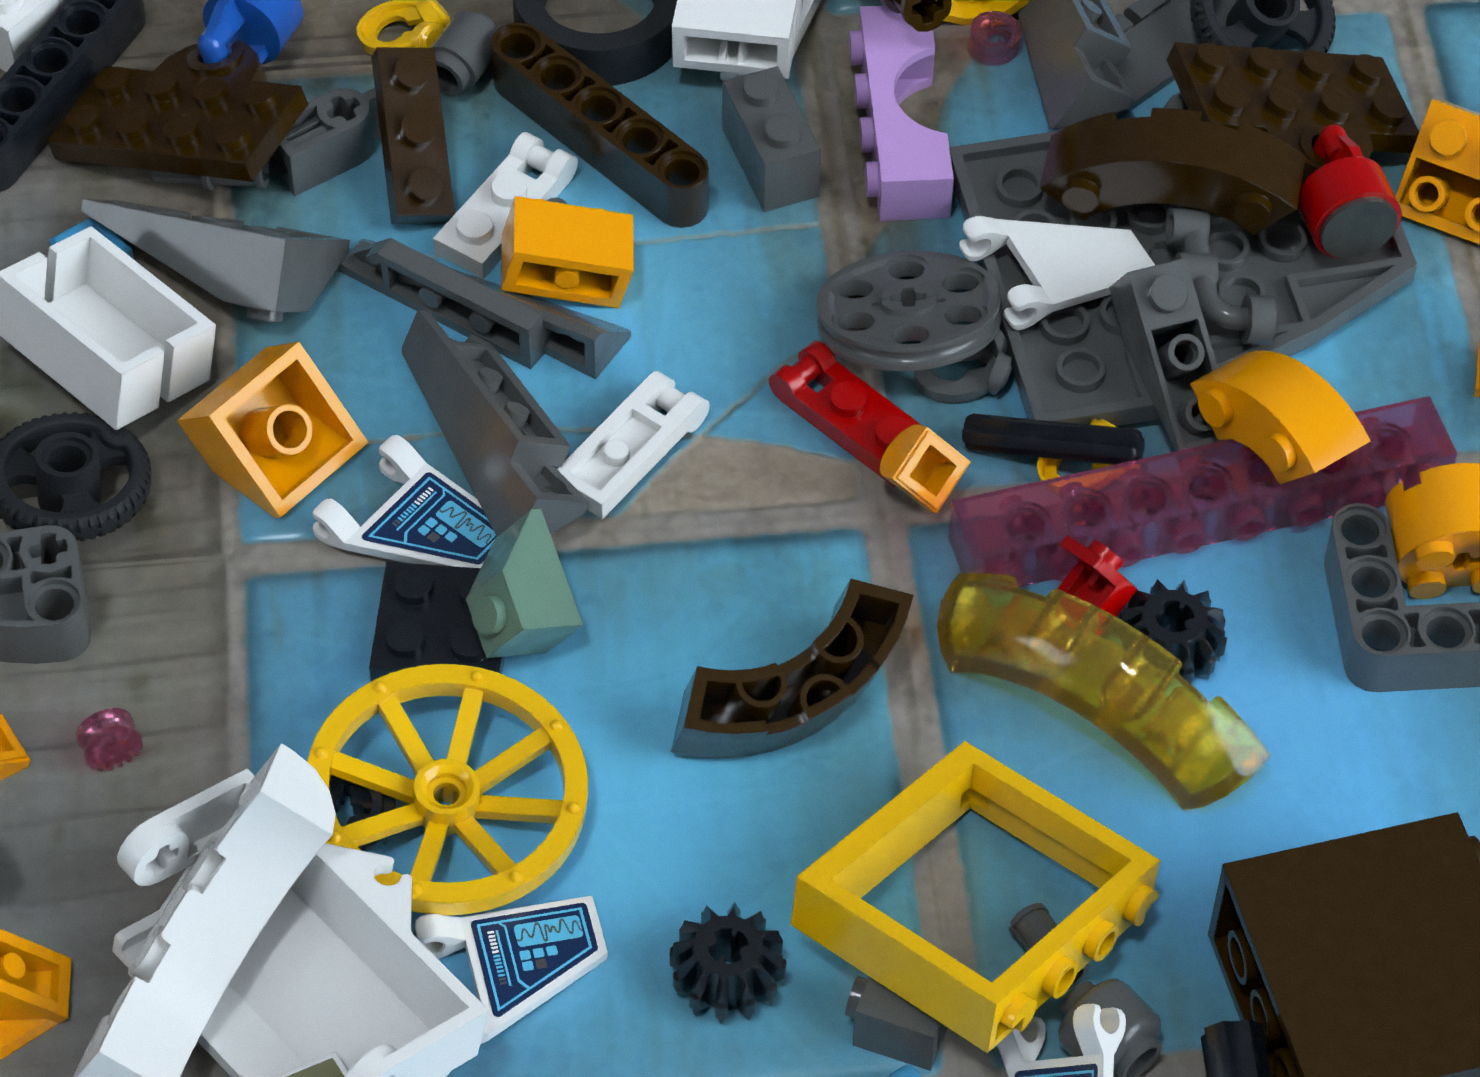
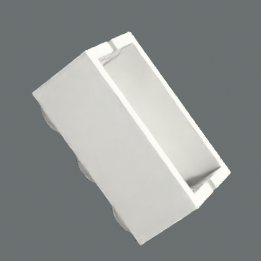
M92 226L50 246L48 258L38 252L0 271V336L115 430L159 408L160 397L166 402H170L210 380L216 324Z

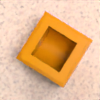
M912 425L903 430L890 443L881 459L880 473L925 510L937 514L971 462L927 426Z

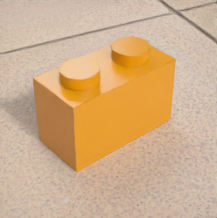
M514 196L501 239V290L620 308L634 271L633 215L607 211L601 208H588L550 202L544 199Z

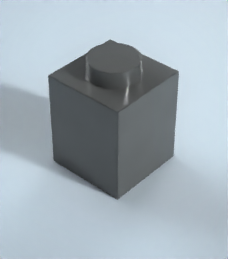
M857 976L845 1010L846 1016L854 1018L853 1046L931 1071L947 1027L871 977L867 979Z

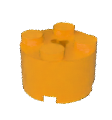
M1455 463L1433 467L1419 472L1421 484L1405 492L1403 481L1393 487L1386 497L1385 506L1400 577L1407 584L1409 595L1415 599H1431L1442 595L1447 590V587L1472 586V590L1480 594V463Z

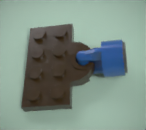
M208 0L203 9V22L206 29L200 35L196 44L187 46L167 57L154 71L110 66L103 68L47 140L54 158L57 160L253 182L308 106L302 86L267 82L262 68V64L270 63L276 59L303 21L301 1Z

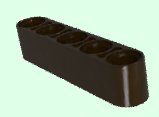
M509 23L500 27L493 34L491 40L493 82L496 91L503 98L662 222L672 227L685 228L700 223L706 217L709 208V167L707 160L702 154L536 27L527 23Z

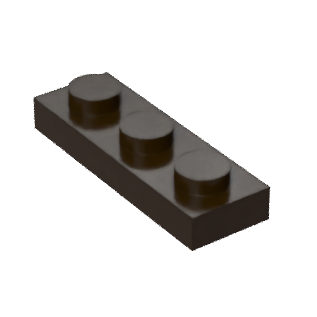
M377 47L371 59L391 224H446L455 215L435 48Z

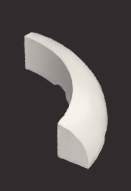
M282 743L279 745L240 795V806L225 825L219 838L212 837L208 840L131 964L128 974L132 979L119 996L110 1015L104 1016L101 1019L73 1077L181 1076L205 1025L247 952L294 882L333 835L336 813L330 791L315 768L292 749Z

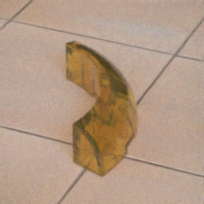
M982 572L959 573L951 582L941 600L937 632L940 651L951 673H974L1004 679L1034 690L1073 710L1116 740L1138 759L1167 789L1183 811L1205 807L1228 796L1246 783L1271 756L1254 732L1222 697L1216 696L1209 702L1195 687L1178 674L1182 667V662L1177 657L1129 624L1091 603L1058 589L1052 590L1045 597L1018 588L1015 577Z

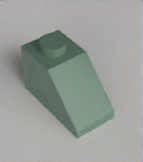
M531 509L495 538L466 598L472 621L479 635L486 658L547 653L583 625L541 509Z

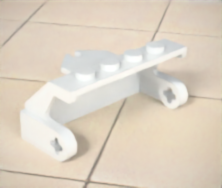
M248 769L148 819L134 829L121 845L117 855V863L140 887H148L159 883L186 868L158 911L122 929L115 935L112 952L128 969L208 840L212 837L219 838L225 825L240 806V795L255 777ZM325 843L294 882L247 952L198 1039V1043L231 1077H275L334 1052L338 1054L348 1070L345 1077H447L453 1069L478 1055L489 1010L413 935L411 931L412 877L409 874H403L400 881L392 886L380 884L374 878L376 875L392 872L394 865L392 857Z

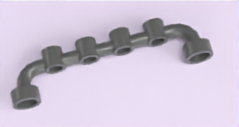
M1181 92L1173 95L1164 106V108L1188 110ZM1177 205V208H1170L1165 223L1166 242L1171 245H1184L1185 253L1178 252L1175 260L1187 259L1202 314L1210 322L1222 328L1239 331L1243 344L1270 345L1275 335L1277 321L1276 303L1273 296L1245 295L1241 307L1225 302L1219 296L1216 285L1218 279V259L1215 254L1210 253L1208 242L1210 233L1209 212L1182 205Z

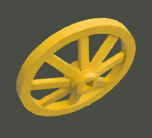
M457 664L422 665L392 672L371 681L348 696L332 711L318 731L307 760L318 772L328 789L330 777L333 775L409 803L408 805L345 826L340 825L335 815L333 835L326 843L360 850L359 846L421 825L426 828L410 874L412 877V912L440 915L472 914L498 908L524 897L547 881L562 866L572 852L584 824L588 799L587 766L582 748L567 721L553 705L530 687L498 672L479 667ZM433 696L462 697L447 759L441 758L434 761L400 703ZM483 702L508 711L534 730V732L474 771L467 765ZM379 713L416 777L414 780L340 753L351 735L362 724ZM548 750L551 751L558 765L564 792L563 800L482 795ZM442 800L443 802H449L452 804L443 805L438 803L437 801ZM475 818L554 824L545 840L530 855L515 864ZM453 834H457L493 874L485 878L465 882H432L445 839ZM392 871L389 874L376 875L374 878L380 884L392 886L400 881L402 874Z

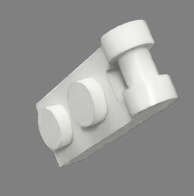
M528 132L521 133L513 143L507 158L433 238L434 254L484 279L501 260L502 232L514 196L544 200L556 198L572 180L578 166L577 157L562 149L552 152L544 147L543 140ZM533 168L542 172L537 179L527 175Z
M654 371L557 470L587 499L589 505L586 510L603 520L687 432L692 433L701 426L709 411V401L692 391L687 394L682 393L675 388V381L659 371ZM661 409H663V410H665V411L668 412V413L664 416L663 414L659 413L658 411H660Z

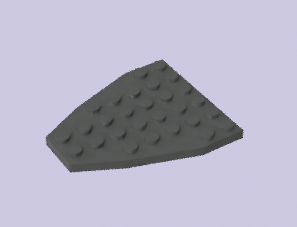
M1058 131L949 147L954 177L953 185L965 221L971 217L985 216L1005 220L1127 229L1134 233L1155 265L1174 261L1178 252L1185 253L1184 245L1167 244L1165 237V223L1168 210L1170 208H1177V205L1165 203L1125 205L1105 210L1083 221L1040 189L1051 135ZM1298 206L1297 210L1255 235L1230 220L1209 212L1210 233L1208 242L1210 253L1215 254L1218 259V279L1216 285L1219 296L1225 302L1240 307L1245 295L1273 296L1277 310L1276 330L1270 345L1243 344L1239 331L1222 328L1210 322L1203 315L1218 368L1252 351L1266 350L1291 356L1316 344L1414 279L1417 262L1401 223L1392 237L1377 250L1356 258L1340 259L1329 257L1318 250ZM1007 244L988 257L978 261L979 266L987 270L994 277L1000 288V330L1007 341V354L1012 357V370L1028 419L1090 425L1093 419H1104L1115 426L1159 418L1157 410L1125 346L1111 295L1051 312L1034 325L1023 330H1015L1008 324L1003 315L1006 308L1012 307L1007 299L1008 292L1011 288L1018 285H1033Z

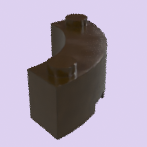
M1152 108L1150 117L1118 120L1115 112L1087 118L1051 135L1040 189L1083 221L1095 214L1120 206L1142 203H1165L1192 207L1216 214L1255 235L1297 210L1306 156L1288 143L1246 123L1240 122L1238 129L1235 130L1223 125L1201 121L1202 112Z
M850 579L835 604L828 627L813 641L810 647L796 657L780 665L773 663L745 670H719L697 666L683 694L671 752L707 758L748 757L796 744L816 734L838 719L870 685L899 639L908 618L914 595Z

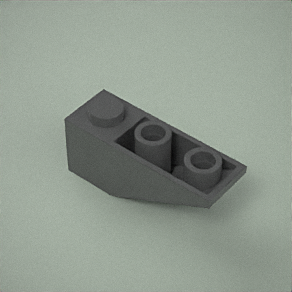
M1183 258L1127 272L1112 284L1109 290L1125 346L1177 454L1233 440L1217 439L1212 426L1201 415L1198 399L1190 385L1191 382L1214 371L1218 366L1187 259Z

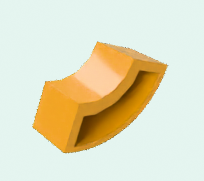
M1262 350L1245 353L1190 383L1198 399L1200 413L1205 421L1212 426L1217 439H1233L1251 448L1268 465L1279 484L1316 473L1371 442L1355 413L1323 377L1300 361L1278 352Z

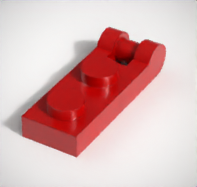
M814 340L799 352V361L792 366L785 364L769 376L768 381L772 392L781 402L895 488L896 486L880 473L881 459L890 443L903 430L912 425L921 424L837 362L832 351L824 343ZM813 380L824 387L818 393L807 386Z

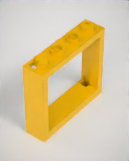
M964 741L797 875L791 926L973 1045L989 1053L1015 1028L1022 1032L1032 1020L1035 1011L1051 996L1055 999L1063 996L1074 982L1077 973L1092 960L1095 962L1102 961L1112 950L1117 938L1132 924L1140 926L1144 923L1146 912L1150 909L1151 904L1159 898V893L1154 888L1160 859ZM969 809L977 812L1099 888L993 982L982 977L861 899Z

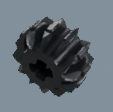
M1157 579L1150 589V594L1137 590L1129 600L1128 608H1124L1122 614H1119L1116 632L1119 633L1117 650L1120 654V660L1132 662L1131 670L1133 671L1134 679L1151 674L1155 676L1154 680L1158 690L1167 683V680H1175L1186 691L1189 685L1192 684L1194 676L1208 680L1210 674L1214 672L1216 661H1220V657L1225 653L1227 637H1225L1224 631L1226 620L1223 615V609L1211 607L1208 590L1191 595L1188 593L1185 580L1176 587V590H1168Z
M735 902L727 911V916H718L706 905L701 913V924L684 920L682 927L679 929V942L673 943V947L670 948L669 964L673 967V971H675L673 972V987L677 995H689V1007L692 1008L694 1015L712 1006L715 1008V1017L720 1024L728 1016V1011L737 1009L749 1021L755 1013V1002L772 1006V1002L777 996V984L782 983V979L786 976V960L783 959L782 955L783 940L779 935V930H766V919L761 911L747 919L741 918L740 909Z

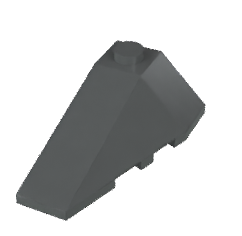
M82 199L81 212L220 300L247 306L246 317L257 320L283 322L284 312H308L349 251L350 240L296 229L244 225V221L208 216H192V219H189L190 213L186 211L120 200Z

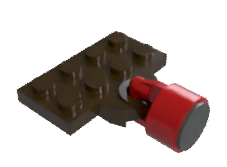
M1174 43L1166 61L1188 110L1202 112L1201 121L1223 125L1235 130L1238 129L1240 122L1246 123L1288 143L1306 156L1298 207L1320 252L1333 258H1356L1377 250L1392 237L1401 221V207L1381 166L1369 158L1372 151L1411 154L1419 130L1383 57L1368 54L1322 53L1313 50L1306 52L1269 49L1266 47L1222 46L1212 43Z

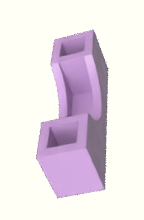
M885 5L860 6L859 30L849 31L848 52L850 66L860 65L861 73L854 74L853 79L855 109H866V117L859 118L861 153H871L872 162H865L866 197L877 198L879 221L950 218L954 177L948 134L918 124L908 117L899 106L910 95L932 86L935 55L933 30L929 32L916 31L902 19L901 14L889 10Z

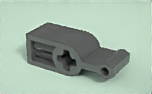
M339 88L308 102V106L270 157V166L294 196L320 185L370 158L373 153V140L381 137L375 88L363 94L350 88Z

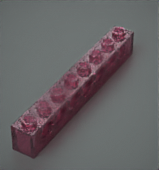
M1427 396L1354 412L1371 442L1316 473L1283 484H1279L1268 465L1251 448L1230 439L952 500L948 539L971 598L991 593L1007 594L1026 585L1053 579L1063 581L1077 563L1075 559L1059 546L1067 535L1085 547H1088L1093 539L1099 541L1125 562L1122 567H1128L1147 558L1174 552L1186 554L1202 546L1232 539L1240 541L1249 540L1261 533L1291 526H1311L1322 519L1334 517L1339 509L1353 503L1369 504L1375 508L1385 506L1386 497L1393 487L1403 481L1405 492L1421 484L1419 472L1437 466L1455 464L1458 453L1431 397Z

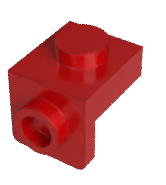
M1067 535L1059 546L1075 559L1077 563L1040 610L1039 614L1054 627L1091 651L1138 589L1118 572L1125 562L1113 551L1093 539L1088 547H1085Z

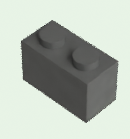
M776 66L724 80L722 90V130L763 212L819 197L821 148L779 67Z

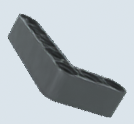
M1353 503L1339 509L1332 520L1324 556V567L1343 666L1348 679L1356 687L1371 692L1480 687V602L1406 606L1390 524L1386 516L1378 508L1363 503Z

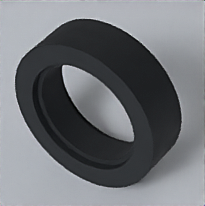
M513 0L514 23H527L536 27L606 82L614 86L646 77L661 68L672 58V23L677 0H652L654 7L644 20L627 29L611 33H586L559 24L546 11L544 6L547 0Z

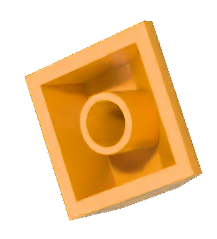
M300 342L264 348L177 420L210 469L274 518H281L369 443Z

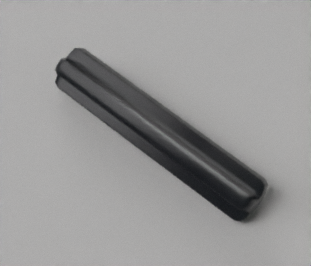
M973 413L966 417L962 430V441L965 442L966 448L972 451L1134 467L1141 463L1145 449V439L1141 431L1130 428Z

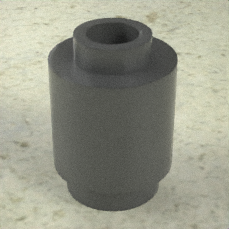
M471 11L456 13L429 47L435 48L440 93L447 96H458L462 91L472 89L492 63L491 40L498 28L494 21L485 14Z

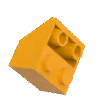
M1432 99L1395 197L1401 207L1403 217L1479 245L1480 113L1444 100Z

